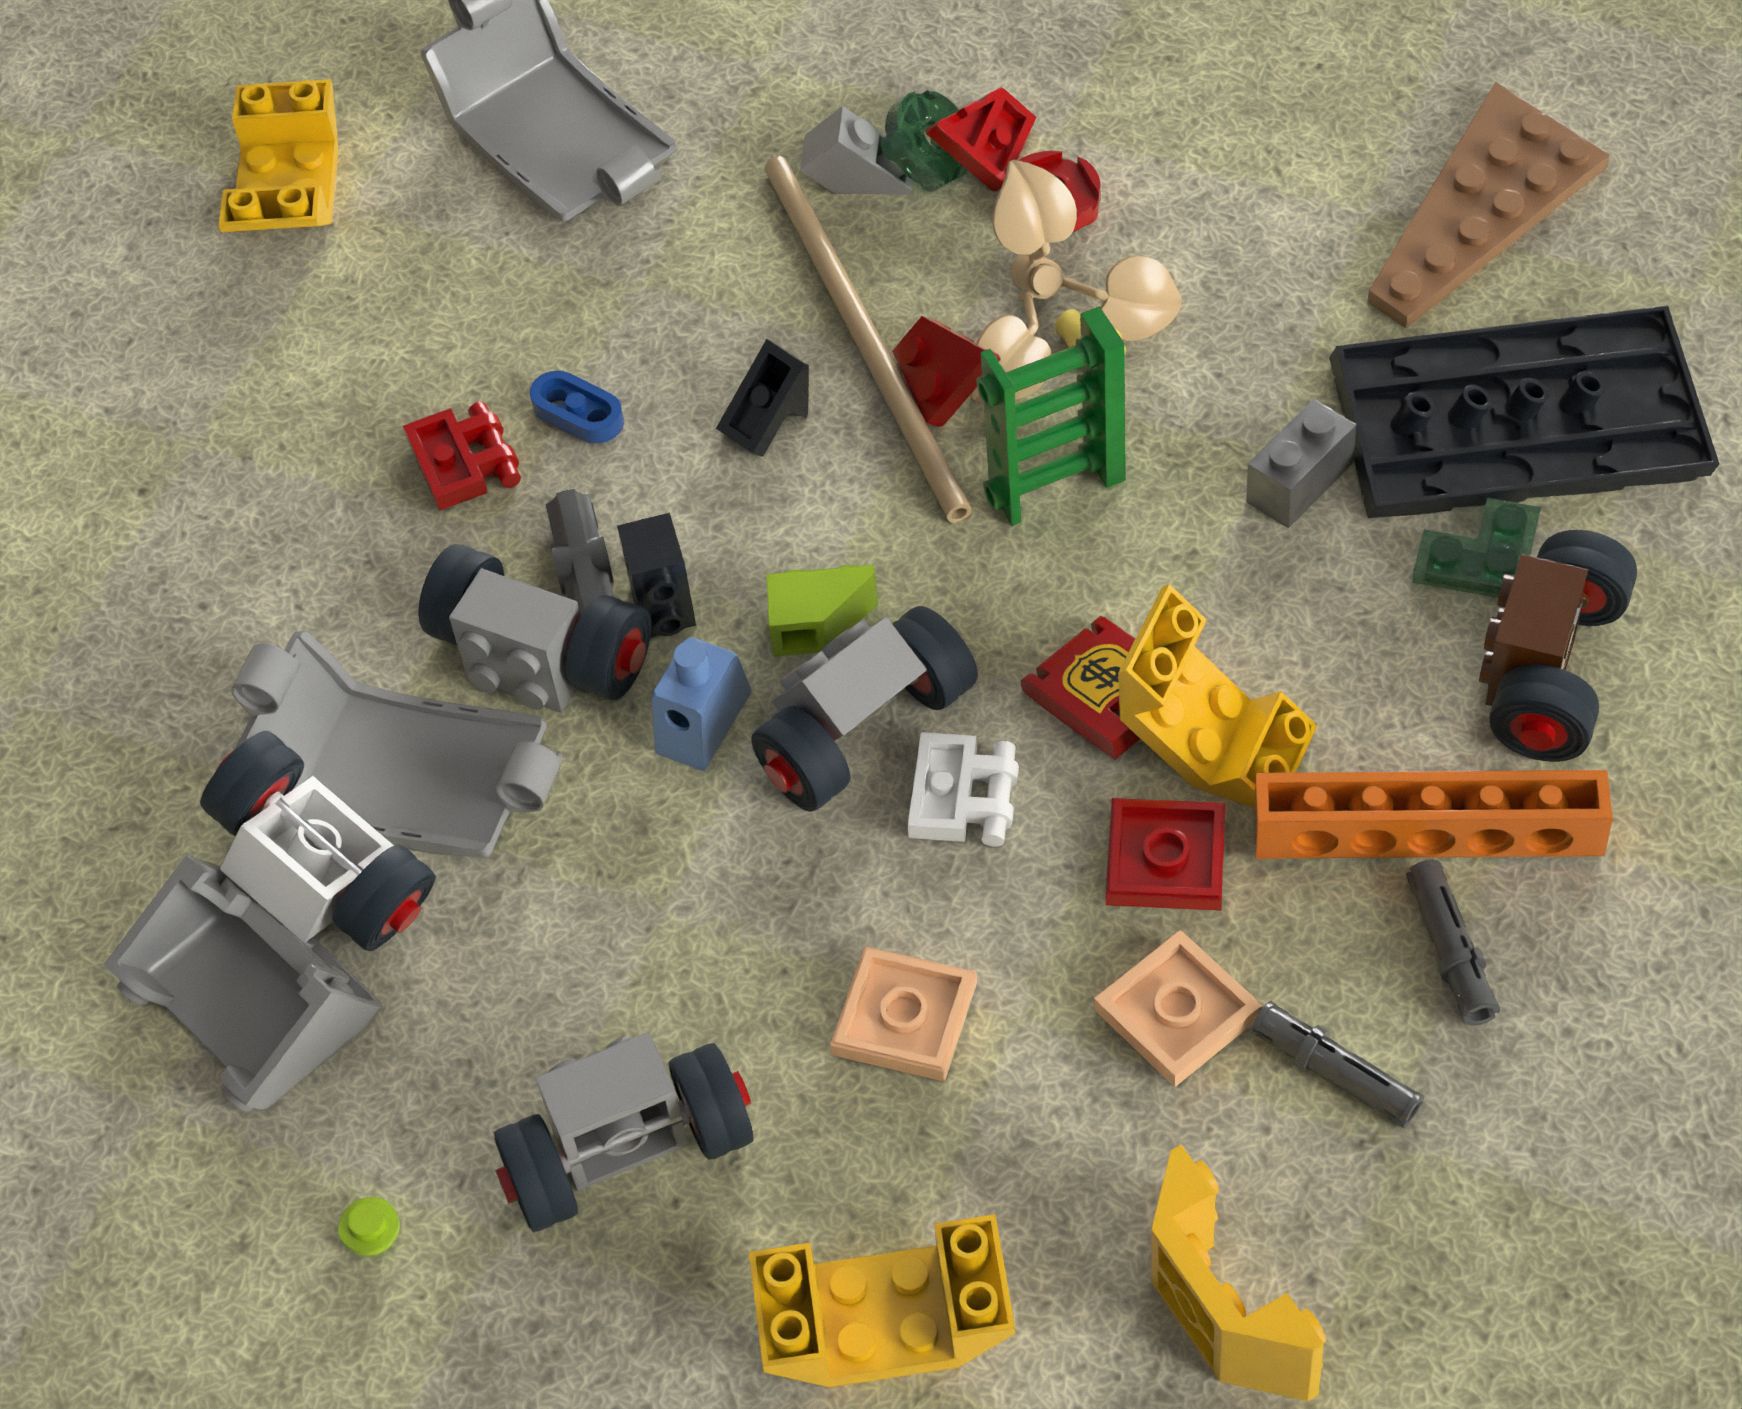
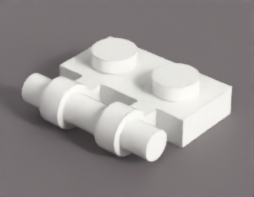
M921 732L907 825L909 838L965 842L967 823H975L983 826L982 842L985 845L991 847L1002 846L1005 840V832L1011 827L1014 808L1009 803L1011 787L1017 784L1019 765L1014 760L1015 745L1008 741H998L994 744L993 755H978L976 736ZM973 781H985L989 785L987 798L971 797Z

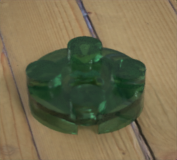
M926 90L922 94L915 93V91L908 93L890 107L885 120L886 135L881 139V148L885 157L892 162H896L910 179L920 184L924 190L934 192L961 178L968 170L931 138L930 143L932 145H930L925 137L924 132L927 131V128L959 111L957 106L947 97L930 90Z

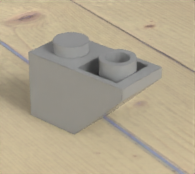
M842 106L805 135L800 171L835 194L908 195L913 189L916 156L909 152L906 147L896 143L874 128L867 120L858 117Z

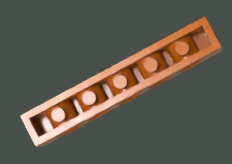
M1607 770L1256 773L1254 824L1256 859L1605 856L1613 820Z

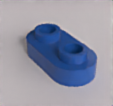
M550 371L536 378L530 387V398L537 417L585 442L603 443L612 440L621 432L624 426L621 403L615 395L569 372ZM560 400H561V401H564V402L561 403V404H557V405L552 404V403L555 402V401H560Z

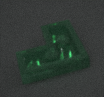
M1487 498L1478 539L1424 529L1414 567L1412 583L1498 598L1504 574L1515 575L1521 554L1529 556L1532 554L1541 507Z

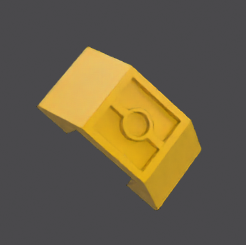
M331 79L236 85L232 122L240 144L236 187L235 189H224L222 193L218 225L220 232L312 227L331 224L339 152Z
M1170 584L1162 586L1118 672L1120 720L1192 787L1254 808L1256 773H1296L1318 725L1282 691L1251 700L1195 647L1207 619Z
M1182 1144L1170 1151L1151 1228V1283L1219 1382L1304 1401L1313 1399L1319 1395L1321 1369H1323V1348L1326 1342L1325 1333L1319 1321L1309 1309L1305 1308L1300 1311L1288 1293L1246 1316L1245 1306L1232 1285L1228 1282L1220 1285L1208 1268L1211 1266V1260L1207 1250L1214 1247L1215 1222L1218 1220L1215 1202L1216 1194L1219 1193V1187L1209 1167L1202 1160L1194 1163Z
M996 1214L934 1223L935 1246L814 1264L811 1243L749 1252L764 1373L829 1388L959 1368L1016 1334Z

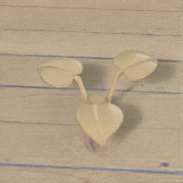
M1012 160L1008 163L1003 185L995 201L992 223L995 236L1000 244L1011 252L1020 255L1012 264L1011 279L1014 285L1022 290L1018 297L1024 303L1028 326L1026 327L1023 321L1014 315H1002L985 327L976 344L985 349L991 348L992 351L999 354L1001 358L999 363L1005 372L1052 355L1048 343L1040 337L1034 336L1039 324L1032 299L1034 297L1037 299L1050 298L1058 292L1060 287L1104 300L1101 309L1113 327L1120 332L1122 340H1143L1168 326L1181 308L1182 297L1168 270L1158 261L1143 255H1132L1123 258L1109 270L1106 277L1105 291L1063 276L1059 265L1045 257L1050 252L1049 242L1063 241L1074 231L1077 219L1075 201L1068 188L1053 174L1033 164ZM1045 381L1015 392V400L1037 392ZM976 388L970 397L976 402L983 403L978 388Z

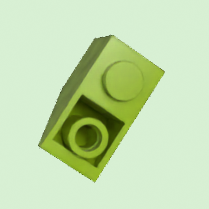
M874 564L861 566L843 565L838 568L806 571L789 570L783 573L766 574L768 619L773 655L776 657L819 653L824 646L861 621L878 605Z

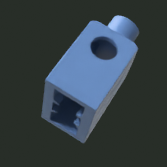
M693 637L685 639L684 642L675 648L674 658L652 695L656 754L702 771L706 770L751 694V688L738 655L730 650Z

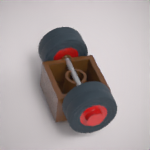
M1588 530L1558 532L1545 540L1539 549L1537 557L1521 554L1515 575L1504 574L1497 600V606L1500 608L1497 617H1491L1485 637L1484 650H1486L1480 671L1479 682L1488 684L1485 705L1492 706L1489 723L1494 736L1504 746L1522 756L1540 761H1567L1580 756L1591 742L1594 726L1599 714V699L1596 692L1586 681L1566 669L1578 625L1600 626L1612 623L1619 619L1629 606L1632 590L1637 578V565L1630 551L1613 538Z

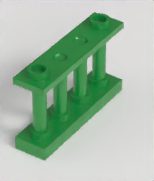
M1100 306L1080 314L1081 337L1076 339L1075 346L1011 371L1005 372L991 348L981 352L982 376L977 377L976 383L984 403L989 480L983 482V488L991 508L994 511L1002 509L1012 526L1021 522V495L1081 471L1097 472L1106 488L1126 481L1124 342ZM1081 367L1082 373L1077 375V381L1015 405V392ZM1082 402V409H1079L1077 412L1078 416L1017 440L1016 428ZM1083 437V443H1080L1078 446L1079 450L1019 473L1018 462Z

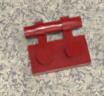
M484 402L472 404L468 409L470 418L457 422L452 409L449 408L403 425L406 439L439 511L488 493L483 477L489 475L499 477L502 486L505 488H512L521 481V476L517 469L519 459L512 446L505 444L502 438L504 428L497 414L490 412ZM477 442L484 446L485 450L472 454L468 445Z

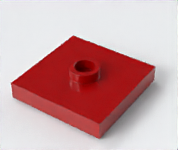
M1112 798L1105 893L1106 905L1221 911L1226 803Z

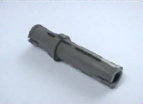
M1433 859L1418 862L1410 868L1411 872L1406 873V878L1413 894H1415L1430 937L1438 952L1440 959L1438 971L1444 982L1450 984L1463 1022L1472 1026L1487 1023L1496 1017L1495 1013L1500 1012V1007L1486 979L1484 969L1487 965L1481 950L1474 947L1441 862Z
M1269 1001L1262 1008L1252 1025L1251 1033L1260 1037L1292 1057L1296 1067L1304 1072L1311 1069L1317 1074L1322 1075L1352 1096L1383 1113L1404 1129L1410 1124L1423 1104V1099L1425 1098L1423 1094L1400 1083L1386 1072L1329 1038L1330 1032L1319 1025L1314 1028L1290 1015L1272 1001Z

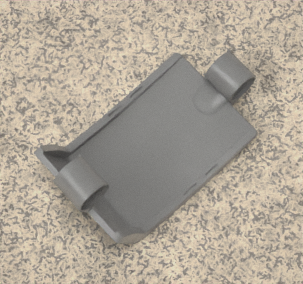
M448 0L458 27L421 50L422 59L451 125L475 150L526 196L544 210L565 222L601 199L621 206L661 180L660 168L655 169L654 165L678 150L674 139L617 95L568 49L548 0Z
M306 631L294 632L285 650L270 644L260 643L254 645L231 688L235 700L251 716L235 749L259 732L269 731L275 734L304 761L303 773L294 789L314 776L392 845L400 844L410 850L455 856L488 857L493 851L509 812H535L543 808L563 762L560 751H557V754H555L552 750L540 744L547 729L546 722L540 716L438 701L357 682L336 658Z

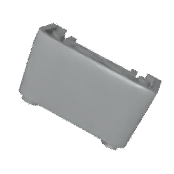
M189 855L184 857L104 963L120 980L117 988L125 997L141 1006H145L148 1001L165 1006L225 1066L219 1076L225 1085L222 1094L233 1105L246 1112H251L253 1108L267 1110L365 1029L382 1008L380 1000L314 937L305 943L302 942L220 870V866Z

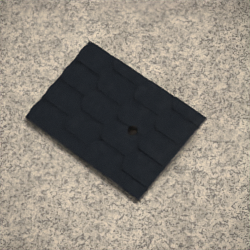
M1668 305L1340 345L1335 347L1329 357L1332 372L1335 375L1334 380L1342 414L1345 418L1356 424L1354 463L1361 492L1364 495L1363 501L1368 518L1451 511L1455 507L1519 503L1533 497L1592 494L1622 490L1626 486L1690 482L1698 477L1711 476L1719 466L1718 457Z

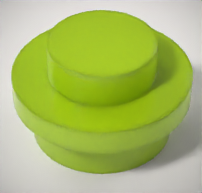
M366 1197L353 1202L344 1210L338 1223L339 1236L344 1246L352 1253L361 1256H373L387 1250L396 1240L400 1229V1221L395 1208L388 1201L378 1197Z

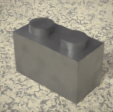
M1313 399L1248 463L1246 502L1289 528L1353 464L1356 424Z

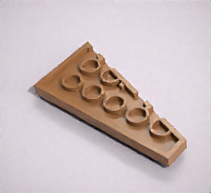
M1495 82L1370 287L1368 302L1404 328L1409 327L1606 169L1610 154Z

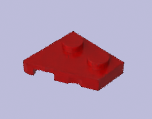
M1001 86L954 114L939 120L927 128L925 134L990 190L997 191L1002 187L1008 163L1012 160H1018L1036 120V116Z
M921 316L892 352L926 423L941 427L947 423L977 388L976 379L982 376L981 352L988 349L978 346L972 339L963 334L951 331L950 327L937 320ZM992 351V352L994 353V355L996 356V358L998 359V361H1000L1001 358H1000L999 354H997V353H995L994 351Z

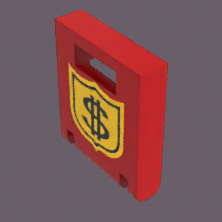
M1099 616L1091 623L1092 631L1084 628L1036 667L1037 676L1033 673L1026 675L1021 680V687L1024 693L1046 711L1116 760L1140 740L1120 720V717L1114 713L1120 708L1118 672L1136 638L1107 618Z

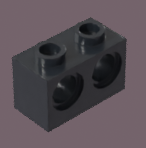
M670 512L618 525L617 529L634 603L647 610L650 615V637L657 635L672 636L685 628L697 626L685 562Z

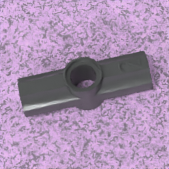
M575 489L556 493L555 498L545 505L555 547L551 549L561 592L566 594L567 598L578 602L580 615H582L586 607L596 597L601 595L614 597L611 583H614L604 537H599L598 524L589 494H581Z

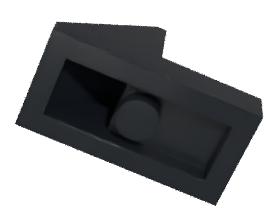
M766 339L716 429L752 454L763 457L788 412L805 418L808 416L809 365L773 341Z

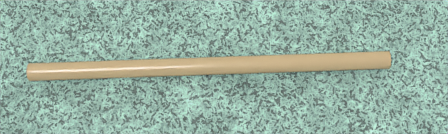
M782 156L770 159L765 165V172L946 518L951 523L967 518L971 514V506L789 163Z

